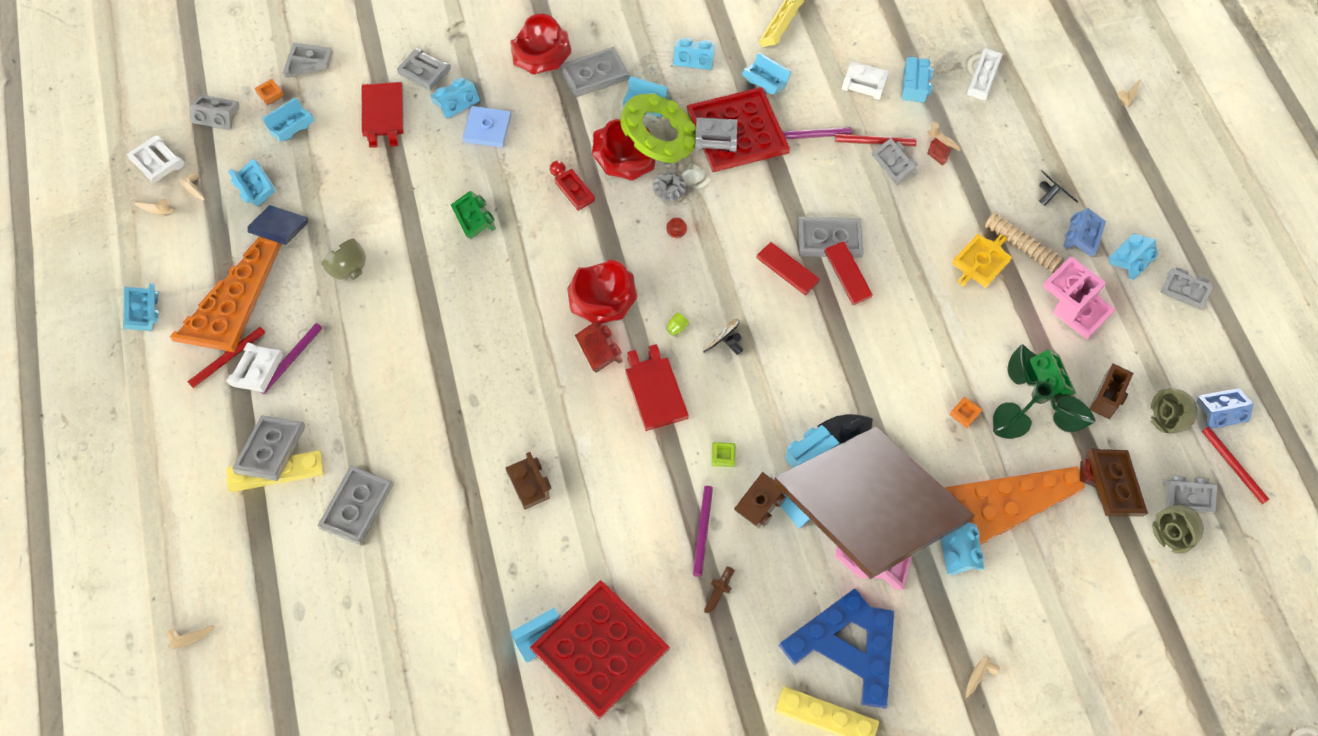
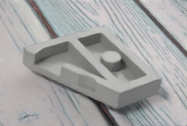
M293 43L283 70L284 77L289 78L328 69L333 55L332 48Z

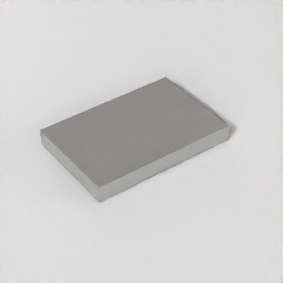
M614 47L563 63L560 66V70L575 98L629 80L630 78Z
M798 217L799 256L827 257L824 253L825 248L844 241L852 257L862 258L861 218Z
M261 415L232 468L234 474L278 481L305 429L304 422Z
M351 465L318 523V528L361 546L394 485L393 482Z

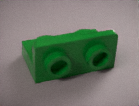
M472 191L467 192L451 204L466 237L470 240L486 228H489L491 231L496 229L493 223L495 219L485 207L487 205L486 201L480 194L477 196Z
M1048 349L1030 359L1038 381L1051 383L1054 388L1053 395L1061 393L1065 396H1071L1076 393L1059 354Z

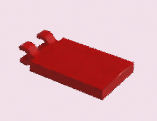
M402 82L362 84V135L367 137L369 148L378 147L377 136L388 135L390 146H398V134H404Z
M657 344L648 346L650 359L639 362L636 350L627 352L630 368L625 369V374L645 431L689 418L668 358L661 359Z

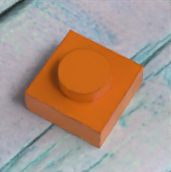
M273 79L254 88L256 94L266 106L284 97L282 90Z
M964 396L949 415L968 429L981 414L982 409Z

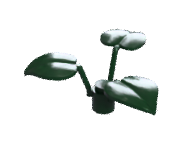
M1024 344L1014 351L1007 367L1010 379L1015 384L1021 385L1027 382L1028 386L1035 388L1031 393L1032 400L1022 411L1017 404L1012 402H1005L997 407L993 415V432L995 435L1005 439L1022 437L1029 431L1032 425V420L1025 413L1034 403L1044 404L1048 400H1050L1052 409L1056 410L1053 415V421L1064 432H1077L1095 423L1096 420L1091 410L1082 401L1073 396L1060 397L1056 406L1052 384L1047 381H1038L1030 359L1035 357L1036 354L1030 351Z

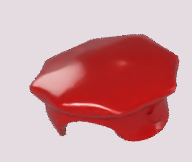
M544 13L530 16L525 21L516 38L510 40L513 64L533 75L559 69L572 52L567 31L562 29L552 16Z
M612 119L605 127L593 132L592 156L607 175L634 181L655 168V159L640 152L634 147L635 142L632 141L630 136L624 134L620 119Z
M607 260L590 267H578L571 283L567 287L570 311L594 325L622 320L638 298L633 273L627 271L626 267L616 260Z

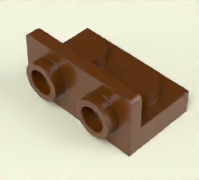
M531 452L526 453V459L505 467L506 473L524 510L550 499L549 490L552 489L547 477H542L540 473L542 466L537 457L533 458Z

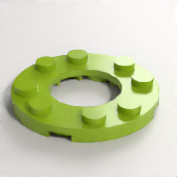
M655 93L639 94L630 98L622 109L620 122L624 134L630 136L632 141L635 142L634 147L646 156L661 162L676 163L680 159H687L695 149L696 126L675 101L668 100ZM647 113H659L663 115L664 119L668 118L671 126L677 129V138L673 141H663L652 136L643 125V116Z

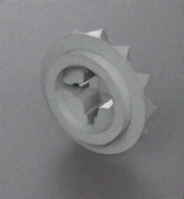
M667 171L663 175L659 174L658 178L654 179L653 190L659 198L673 201L684 195L686 182L683 176H678L676 172L672 174ZM673 182V186H670V188L666 190V184Z

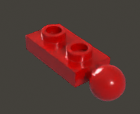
M559 160L553 161L550 164L549 170L555 176V184L577 211L595 202V196L573 169L566 171L565 164Z

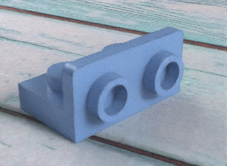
M1089 208L1076 212L1071 217V224L1065 235L1066 239L1063 247L1068 249L1075 245L1087 255L1092 256L1097 253L1106 221Z
M1240 388L1200 395L1197 398V404L1208 416L1206 426H1209L1211 429L1250 421L1254 404Z

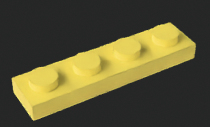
M784 0L758 41L762 47L774 46L780 41L781 35L789 27L788 24L795 17L796 11L805 0Z
M320 450L291 455L278 481L234 474L233 466L226 468L227 485L230 492L324 475L322 453Z
M783 686L775 710L779 714L839 736H875L879 724L877 720Z

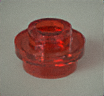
M675 217L667 223L666 232L673 238H680L686 234L687 225L683 219Z

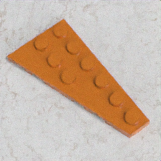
M259 236L243 254L244 258L238 265H233L228 271L229 275L223 281L220 280L198 304L199 308L191 317L187 316L178 332L174 331L170 335L173 342L234 352L282 244Z
M1078 466L948 486L945 489L975 515L969 523L976 524L979 531L980 545L993 537L1001 535L1029 520L1032 516L1044 512L1056 503L1062 502L1081 492L1085 485Z

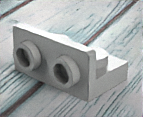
M200 95L190 104L191 122L230 130L232 128L231 117L240 109L239 102Z
M890 138L871 154L896 185H898L911 173L914 175L918 174L916 169L918 164L911 155L907 157L904 154L906 150L899 141L895 143Z
M1177 267L1176 269L1172 268L1169 270L1168 277L1160 293L1202 310L1213 289V285L1209 284V280L1200 276L1192 277L1188 275V271Z
M1171 476V480L1163 479V484L1167 485L1166 508L1172 505H1184L1192 508L1194 511L1216 512L1218 485L1210 484L1209 479L1194 478V482H1188L1186 477Z

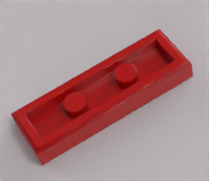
M842 241L825 248L824 253L852 305L872 298L873 294L845 242Z
M772 242L757 254V259L805 296L819 283L820 278Z

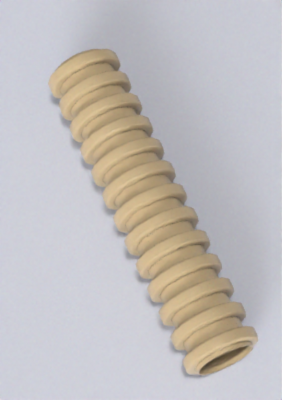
M997 212L991 214L985 223V228H991L990 231H995L997 236L1003 234V237L1006 236L1007 243L1011 242L1013 247H1018L1017 250H1023V254H1028L1029 258L1033 257L1035 262L1039 261V265H1044L1045 269H1050L1051 273H1054L1062 265L1064 258L1058 257L1057 253H1052V249L1048 250L1046 245L1042 246L1041 242H1036L1035 238H1030V234L1026 235L1024 230L1020 231V228L1014 227L1015 224H1010L1008 219L1004 220L1003 216L999 217Z

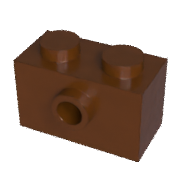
M1112 363L1104 375L1089 409L1110 420L1119 408V405L1124 404L1128 396L1126 390L1134 373Z
M764 472L759 475L734 508L738 514L758 529L761 525L765 527L773 516L770 513L775 507L779 508L787 498L773 483L774 480Z

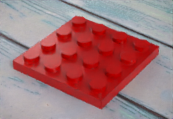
M763 87L687 105L688 115L695 126L697 118L737 120L736 152H730L729 149L703 148L713 173L785 155L790 152V147Z
M600 580L531 645L530 650L600 720L670 650V646Z

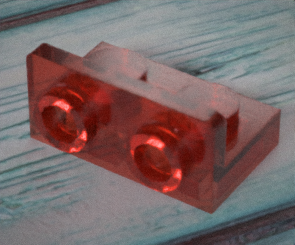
M597 321L575 334L592 370L596 373L613 361L619 364L623 362L620 356L622 353L620 347L615 342L613 343L611 336H613L611 330L607 325L603 326Z

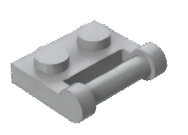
M415 48L397 68V72L399 75L431 91L438 81L449 73L451 65L446 62L442 63L424 54L423 50ZM420 60L423 61V62H425V63H427V64H429V65H431V66H433V67H435V68H437V69L435 70L434 68H432V67H430V66H428V65H426V64L420 62Z
M697 118L695 150L711 148L729 149L730 152H736L737 120Z

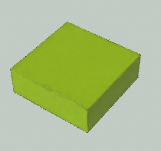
M713 442L712 466L735 467L736 443Z

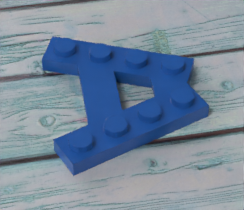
M854 588L779 643V647L793 665L815 650L863 678L861 705L886 709L894 623L893 610L870 607ZM850 623L867 631L865 653L835 635Z

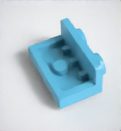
M690 38L677 39L673 65L711 70L716 44L708 40L696 42Z
M762 53L757 54L754 64L746 67L742 73V76L747 78L750 83L763 87L765 92L773 95L785 89L791 75L790 70Z
M458 78L451 85L441 87L434 94L430 95L432 102L441 108L445 118H450L480 101L474 83L465 78Z
M293 98L262 118L269 133L280 142L290 139L294 133L308 128L310 123L315 121L312 114L302 108L297 98Z
M252 159L239 172L233 169L228 171L232 178V184L240 190V197L246 203L260 206L276 191L265 171L255 159Z
M1133 233L1108 258L1109 264L1127 269L1129 279L1134 280L1157 258L1156 240Z
M149 283L148 289L124 287L123 329L151 331L153 324L158 322L159 312L155 310V304L158 303V291H154V283Z
M967 523L941 539L947 574L956 575L969 569H984V556L981 551L979 531L976 524Z

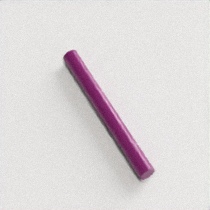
M851 127L782 132L786 139L829 137L835 136V134L851 135L852 130Z
M318 323L312 326L278 365L264 392H261L262 394H266L322 330Z
M708 485L704 486L693 567V576L696 577L702 576L713 494V487Z

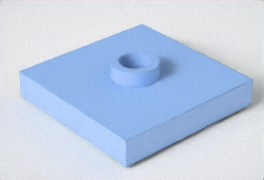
M471 106L463 135V142L503 148L511 119V111Z

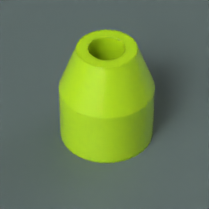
M676 312L669 320L666 330L669 334L675 336L681 333L689 325V322L682 314Z

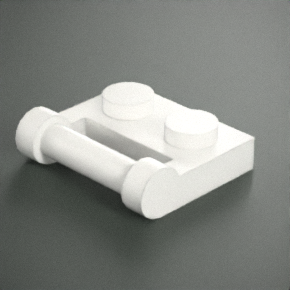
M851 61L842 90L848 91L849 89L880 100L889 71Z
M159 136L152 137L127 154L129 159L153 184L173 170H179L184 166V161L180 157L175 156L164 145V141ZM158 149L169 161L164 163L152 150Z
M247 343L240 362L234 373L229 375L226 382L233 387L264 392L283 354L280 350L257 347L254 344ZM256 356L245 378H241L252 357Z

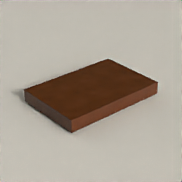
M1090 449L1087 451L1105 516L1143 517L1147 515L1148 511L1129 451L1112 449Z

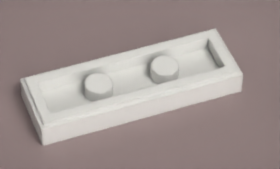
M986 48L983 49L967 95L986 101L1002 53Z

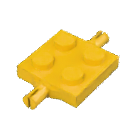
M978 233L953 259L952 265L964 273L957 280L961 286H965L970 279H973L987 288L1013 258L1000 247L1006 242V236L1003 237V234H1000L995 241H991Z

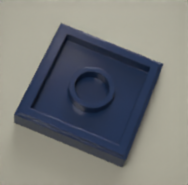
M269 205L247 226V230L250 234L287 245L308 224V217Z

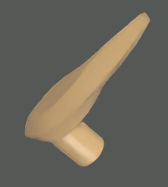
M1138 80L1128 93L1124 90L1118 93V97L1125 107H1128L1135 98L1141 80Z
M938 123L931 124V130L927 131L931 138L943 145L953 147L958 151L961 150L956 142L939 131Z
M192 172L186 178H180V183L192 196L205 201L202 193L193 184L199 178L195 172Z
M161 199L159 203L135 202V205L154 214L163 215L174 211L166 199Z
M212 625L195 632H189L183 636H179L175 629H171L166 633L167 638L171 642L168 648L179 649L194 644L210 633L215 627Z
M988 656L982 658L972 672L966 690V698L971 696L979 682L983 680L986 672L995 676L998 675L1000 667L990 663Z

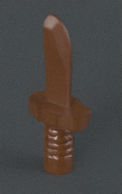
M726 566L719 580H712L711 585L715 587V590L704 608V613H710L716 608L723 592L728 594L731 592L732 588L728 586V583L735 572L733 568Z

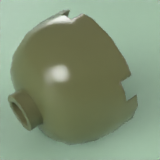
M353 238L341 243L339 250L336 252L332 250L321 262L324 270L331 277L338 280H346L351 277L354 280L363 273L361 269L365 265V251Z
M1168 388L1158 391L1153 397L1150 409H1154L1155 417L1151 416L1155 427L1162 433H1180L1186 431L1194 424L1197 418V405L1193 397L1184 390Z
M1172 505L1156 514V521L1153 522L1152 526L1154 535L1163 547L1167 545L1173 549L1171 552L1186 553L1195 548L1203 538V521L1192 508L1184 505Z

